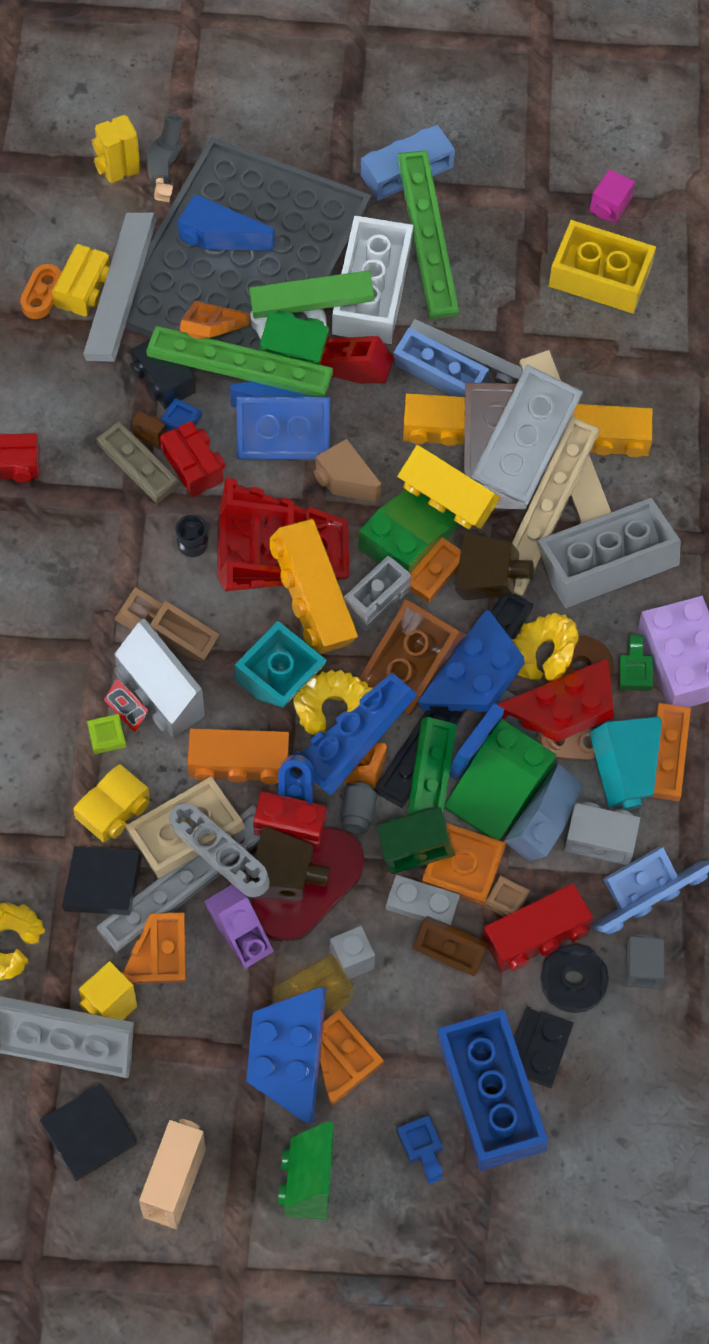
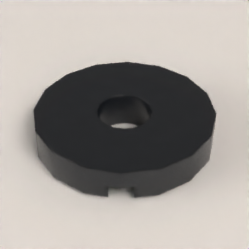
M579 945L562 946L555 950L544 962L540 977L542 992L548 1001L559 1010L570 1013L587 1012L597 1006L605 996L609 982L607 966L590 948ZM571 971L579 972L584 978V983L579 986H572L566 981L565 975Z

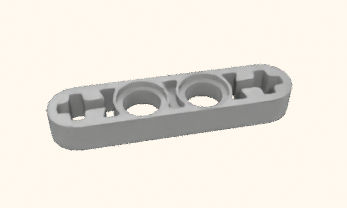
M183 803L172 809L169 819L175 834L238 890L248 897L261 896L268 890L270 881L265 867L196 806ZM183 817L185 819L191 818L195 829L192 830V827L185 821L180 823V819ZM205 834L217 836L216 841L212 845L203 846L199 844L200 838ZM234 853L239 855V860L234 865L226 866L221 863L223 857L227 854ZM245 868L252 878L259 877L260 881L257 883L254 881L248 882L243 872Z

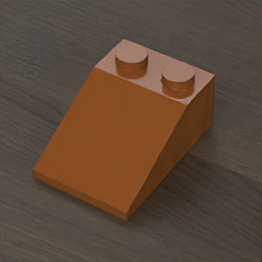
M405 599L359 678L362 682H367L368 687L374 688L391 673L396 675L418 694L403 711L408 715H412L419 706L417 701L467 634L419 604Z

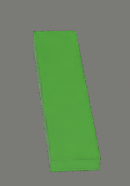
M370 270L249 288L254 319L268 317L269 311L277 312V310H284L296 313L375 301Z

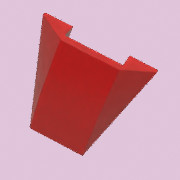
M226 477L217 521V579L225 592L284 586L281 580V568L278 560L272 556L270 551V537L280 527L313 519L336 580L349 578L348 520L312 507H308V509L294 505L293 500L282 497L281 500L264 494L265 490L254 486L250 489L237 484V480Z

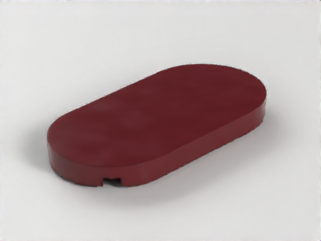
M324 829L319 850L314 849L313 864L330 867V875L326 887L307 883L303 900L253 898L252 908L267 938L283 942V940L296 941L304 938L357 884L362 876L364 854L360 844L352 835L339 829Z

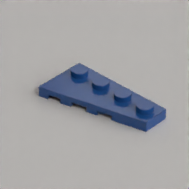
M391 673L359 700L360 705L350 712H343L336 718V725L325 734L321 731L310 739L312 744L302 752L297 750L292 755H301L307 758L314 769V781L324 791L332 795L418 694Z

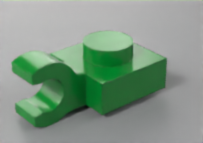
M630 634L627 643L628 655H620L619 690L651 691L653 687V656H643V635Z

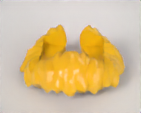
M558 613L548 614L545 618L538 616L536 621L528 624L523 623L520 634L517 635L516 639H511L525 660V664L518 675L534 680L542 678L544 673L537 668L536 651L546 641L554 643L555 647L552 655L542 665L545 678L548 681L561 678L571 663L574 649L578 642L579 635L576 623L571 618H567L566 614L560 615Z
M332 669L328 672L322 671L319 675H315L293 697L294 707L300 718L299 723L306 732L312 735H316L320 731L325 733L326 718L322 712V705L327 699L344 701L348 708L347 712H350L360 705L359 700L373 688L368 687L367 682H362L359 677H353L351 672L344 673L343 670L335 672Z
M9 902L0 903V933L5 930H13L20 935L26 944H38L40 936L45 933V928L43 927L42 920L37 918L35 912L24 904L17 906ZM19 949L10 954L0 953V981L11 979L21 974L29 963L28 958Z

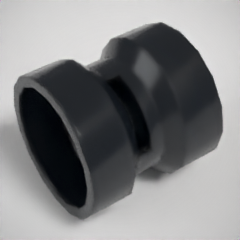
M197 515L182 517L177 522L175 528L178 550L187 557H198L208 547L206 522Z

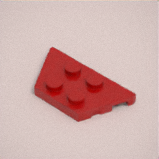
M607 659L497 704L504 709L502 718L505 719L508 715L522 721V727L540 732L544 737L555 742L614 718Z

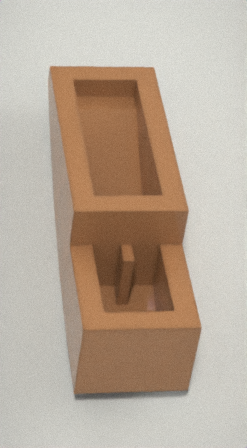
M137 587L132 590L114 619L130 630H133L139 621L145 619L170 650L201 662L205 660L220 635L165 600L162 604Z

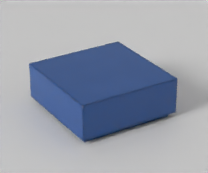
M175 398L160 420L168 431L176 430L179 426L189 421H193L196 426L202 417V411Z

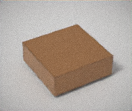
M500 875L484 907L505 917L523 907L530 894V890Z

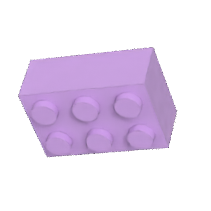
M703 596L643 611L637 630L639 635H643V645L647 655L653 656V671L666 704L691 707L709 702V611Z

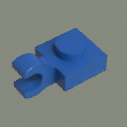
M429 1115L396 1128V1133L409 1163L420 1160L429 1185L442 1180L441 1174H443V1171L435 1154L441 1152L443 1146Z

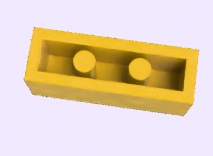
M416 445L397 476L405 481L404 489L417 497L421 492L431 498L428 502L429 505L442 513L449 509L456 514L453 520L469 530L472 525L482 529L501 498L419 445Z

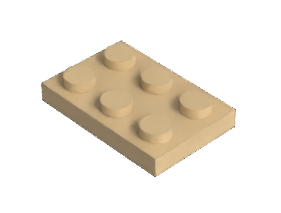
M212 777L207 778L125 826L129 836L158 879L199 856L172 829L169 816L172 809L177 805L189 803L196 806L230 837L245 829L243 820ZM183 817L180 819V823L185 821L192 827V830L195 829L191 818L185 819ZM205 834L200 838L199 844L203 846L212 845L216 841L217 836Z

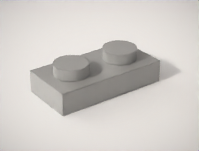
M396 875L385 910L421 921L426 916H429L451 926L460 894Z

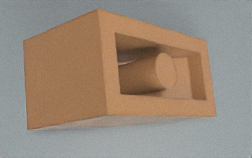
M347 439L316 456L315 478L322 487L326 486L332 495L370 502L381 500V482Z

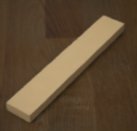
M549 350L521 359L519 362L522 371H524L527 364L561 381ZM590 455L570 495L580 524L611 513Z
M574 417L570 418L512 542L519 551V560L533 561L534 573L542 558L537 540L553 534L600 433V428ZM516 579L514 594L523 598L531 580Z

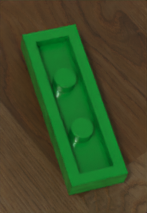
M431 717L422 718L407 815L417 814L418 811L425 808L441 807L442 812H444L457 724Z

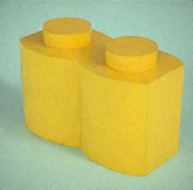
M119 764L107 773L99 784L73 808L75 819L103 843L111 837L115 839L126 828L125 822L134 815H141L147 809L150 803L149 788Z

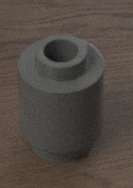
M356 782L353 783V786L345 788L339 818L342 822L341 828L353 834H365L368 831V827L372 826L378 796L372 790V786Z

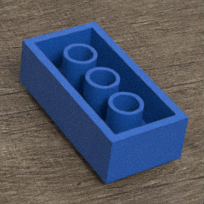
M502 1009L438 1028V1044L479 1172L546 1152L548 1139L505 1010ZM488 1089H495L498 1093L491 1095L486 1093Z

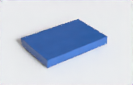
M237 396V459H316L317 455L330 448V396Z

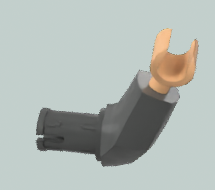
M173 113L165 115L162 135L153 142L146 154L150 183L156 186L154 199L163 202H170L173 185L167 184L170 178L169 168L176 161L182 150L179 136L183 119L180 115Z

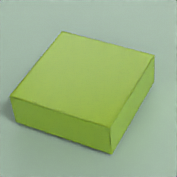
M119 714L87 721L94 754L126 748Z

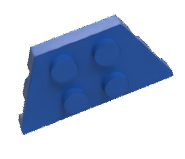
M489 610L484 611L417 701L420 709L430 711V706L448 707L449 711L471 709L475 712H488L493 704L497 703L524 666V656Z
M322 986L254 1011L252 1017L246 1082L306 1123L313 1122L315 1114L327 987Z

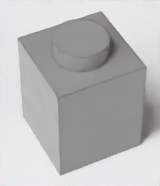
M362 926L330 938V954L343 982L374 969L375 954Z

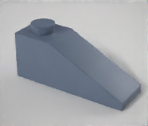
M556 764L504 842L528 862L546 857L563 832L583 784L561 765Z

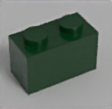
M441 807L425 808L418 811L417 814L404 818H391L384 824L376 826L384 860L391 874L456 856L447 821Z

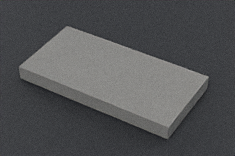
M526 364L471 478L528 505L583 391Z
M0 996V1053L129 1078L132 1064L134 1022Z

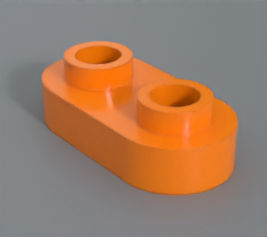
M42 264L33 271L20 298L22 312L27 317L41 319L51 311L54 305L52 291L62 273L56 265Z

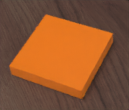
M447 823L456 856L429 863L422 878V883L460 894V898L485 906L506 843Z

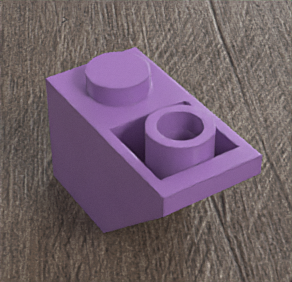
M233 884L204 901L218 931L243 968H248L274 952L247 896Z

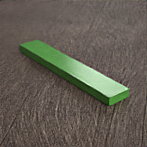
M428 151L398 153L397 160L409 222L413 225V243L428 319L458 316L459 309Z
M155 326L147 348L148 357L309 396H326L333 375V368L210 338L196 339L190 337L188 333Z

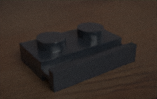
M527 1006L515 1038V1043L527 1079L552 1089L574 1022L543 1011L532 1010V1007Z

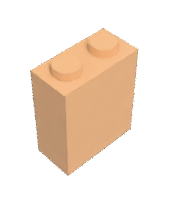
M180 1119L179 1123L169 1120L139 1199L143 1218L177 1229L206 1151L204 1132L199 1130L200 1126L185 1119Z

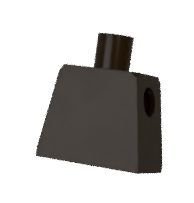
M464 533L455 588L463 600L511 596L515 590L516 579H532L534 574L533 561L519 560V551L513 543Z
M263 826L255 859L267 870L270 884L264 894L253 898L303 900L307 883L322 887L327 886L330 867L313 864V845L270 827ZM250 876L248 882L254 881L257 883L260 880L259 877L252 878Z

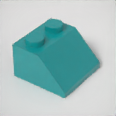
M277 621L234 665L235 681L259 701L284 708L327 663V660Z

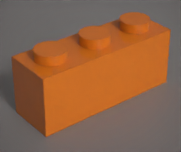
M190 728L187 764L189 778H195L201 782L212 777L213 779H228L233 783H243L247 780H261L265 784L278 783L279 769L283 761L289 757V732Z

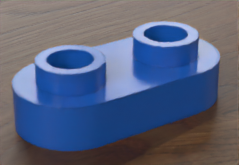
M291 755L283 761L279 769L278 795L289 798L297 797L311 805L313 803L314 790L313 766L304 756ZM292 767H299L303 773H295Z

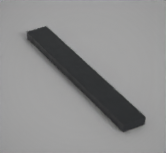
M513 593L511 596L501 597L491 613L510 639H514L533 610L534 604ZM430 706V711H425L376 785L374 791L379 796L403 809L410 798L422 718L431 717L458 725L467 709L463 711H449L448 707Z

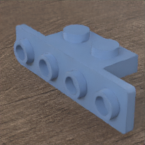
M657 847L603 878L617 909L591 924L593 931L612 934L623 928V922L632 916L639 918L652 911L651 905L660 900L666 902L677 897L680 894L679 889L687 884L693 886L703 882L708 878L709 861H699L676 874L664 848Z

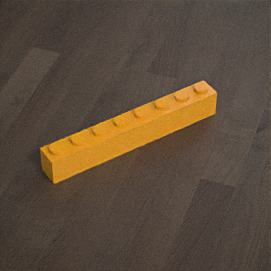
M406 393L403 441L414 444L441 443L445 446L464 445L465 397ZM576 405L573 412L576 419L600 428V433L590 453L602 456L610 454L627 455L629 457L649 456L652 443L653 408Z

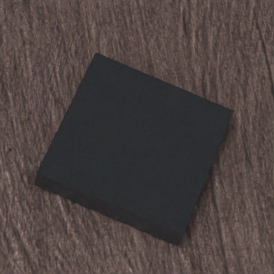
M74 846L62 903L64 911L130 916L141 861L140 850Z
M101 1083L40 1119L41 1125L75 1182L137 1145Z

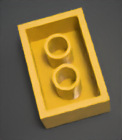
M571 220L551 267L549 287L634 314L652 269L656 246Z

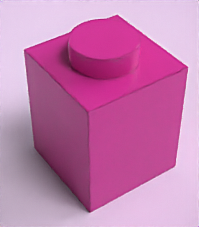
M609 169L592 194L590 212L601 219L609 220L616 224L632 199L635 181Z

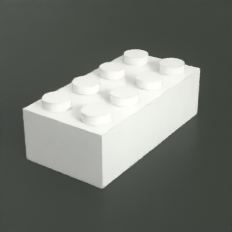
M354 216L341 274L370 270L375 301L334 307L332 335L344 337L379 336L383 343L392 344L412 249L413 225Z

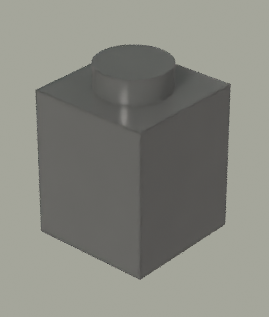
M638 934L635 937H630L626 948V987L660 989L664 980V939H658L652 934Z

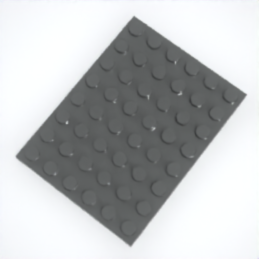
M210 137L149 245L125 328L150 338L155 326L180 331L181 319L194 301L251 313L250 287L332 276L347 249L354 216L364 217L371 204L372 195ZM196 194L274 228L275 247L272 251L207 250L196 245L192 246L179 238L178 219ZM303 312L292 313L295 315V318L307 319ZM251 322L247 327L210 338L260 350L261 340L256 330L252 328Z

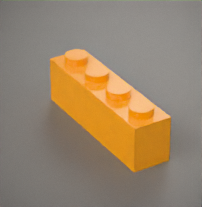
M310 519L278 528L270 537V551L272 556L278 560L281 568L282 583L289 589L292 597L293 612L297 618H300L305 643L319 654L349 646L358 637L314 520Z

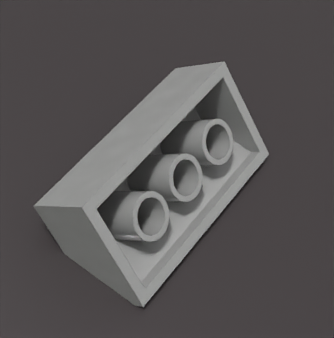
M652 497L537 540L551 586L565 608L679 566L681 540Z

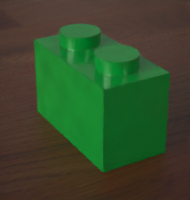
M269 311L259 345L260 351L320 365L328 339L329 327L325 326L324 322L318 319L307 318L302 320L295 318V315L288 311Z

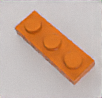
M658 703L656 717L661 718L662 726L654 795L651 798L680 801L691 712L690 707Z

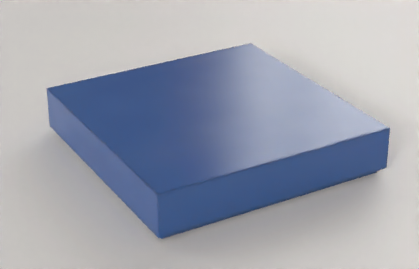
M493 704L457 752L449 772V776L454 780H460L484 742L499 724L504 714V709L497 704Z

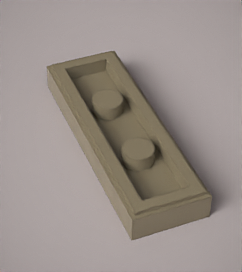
M120 421L96 438L97 445L156 504L180 487V480Z

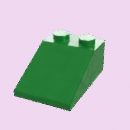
M404 490L378 509L359 530L358 549L379 564L389 556L411 573L442 537L447 540L460 524L453 520L456 514L449 509L442 513L429 505L428 502L431 498L421 492L417 497Z
M502 719L478 751L445 803L444 809L483 835L501 841L555 766L557 754Z
M324 1122L292 1137L290 1149H283L281 1170H286L288 1173L287 1184H280L278 1205L284 1206L285 1217L327 1220L334 1122Z

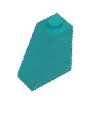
M660 717L606 722L589 732L609 808L622 806L623 810H633L642 806L641 801L654 795L662 726Z

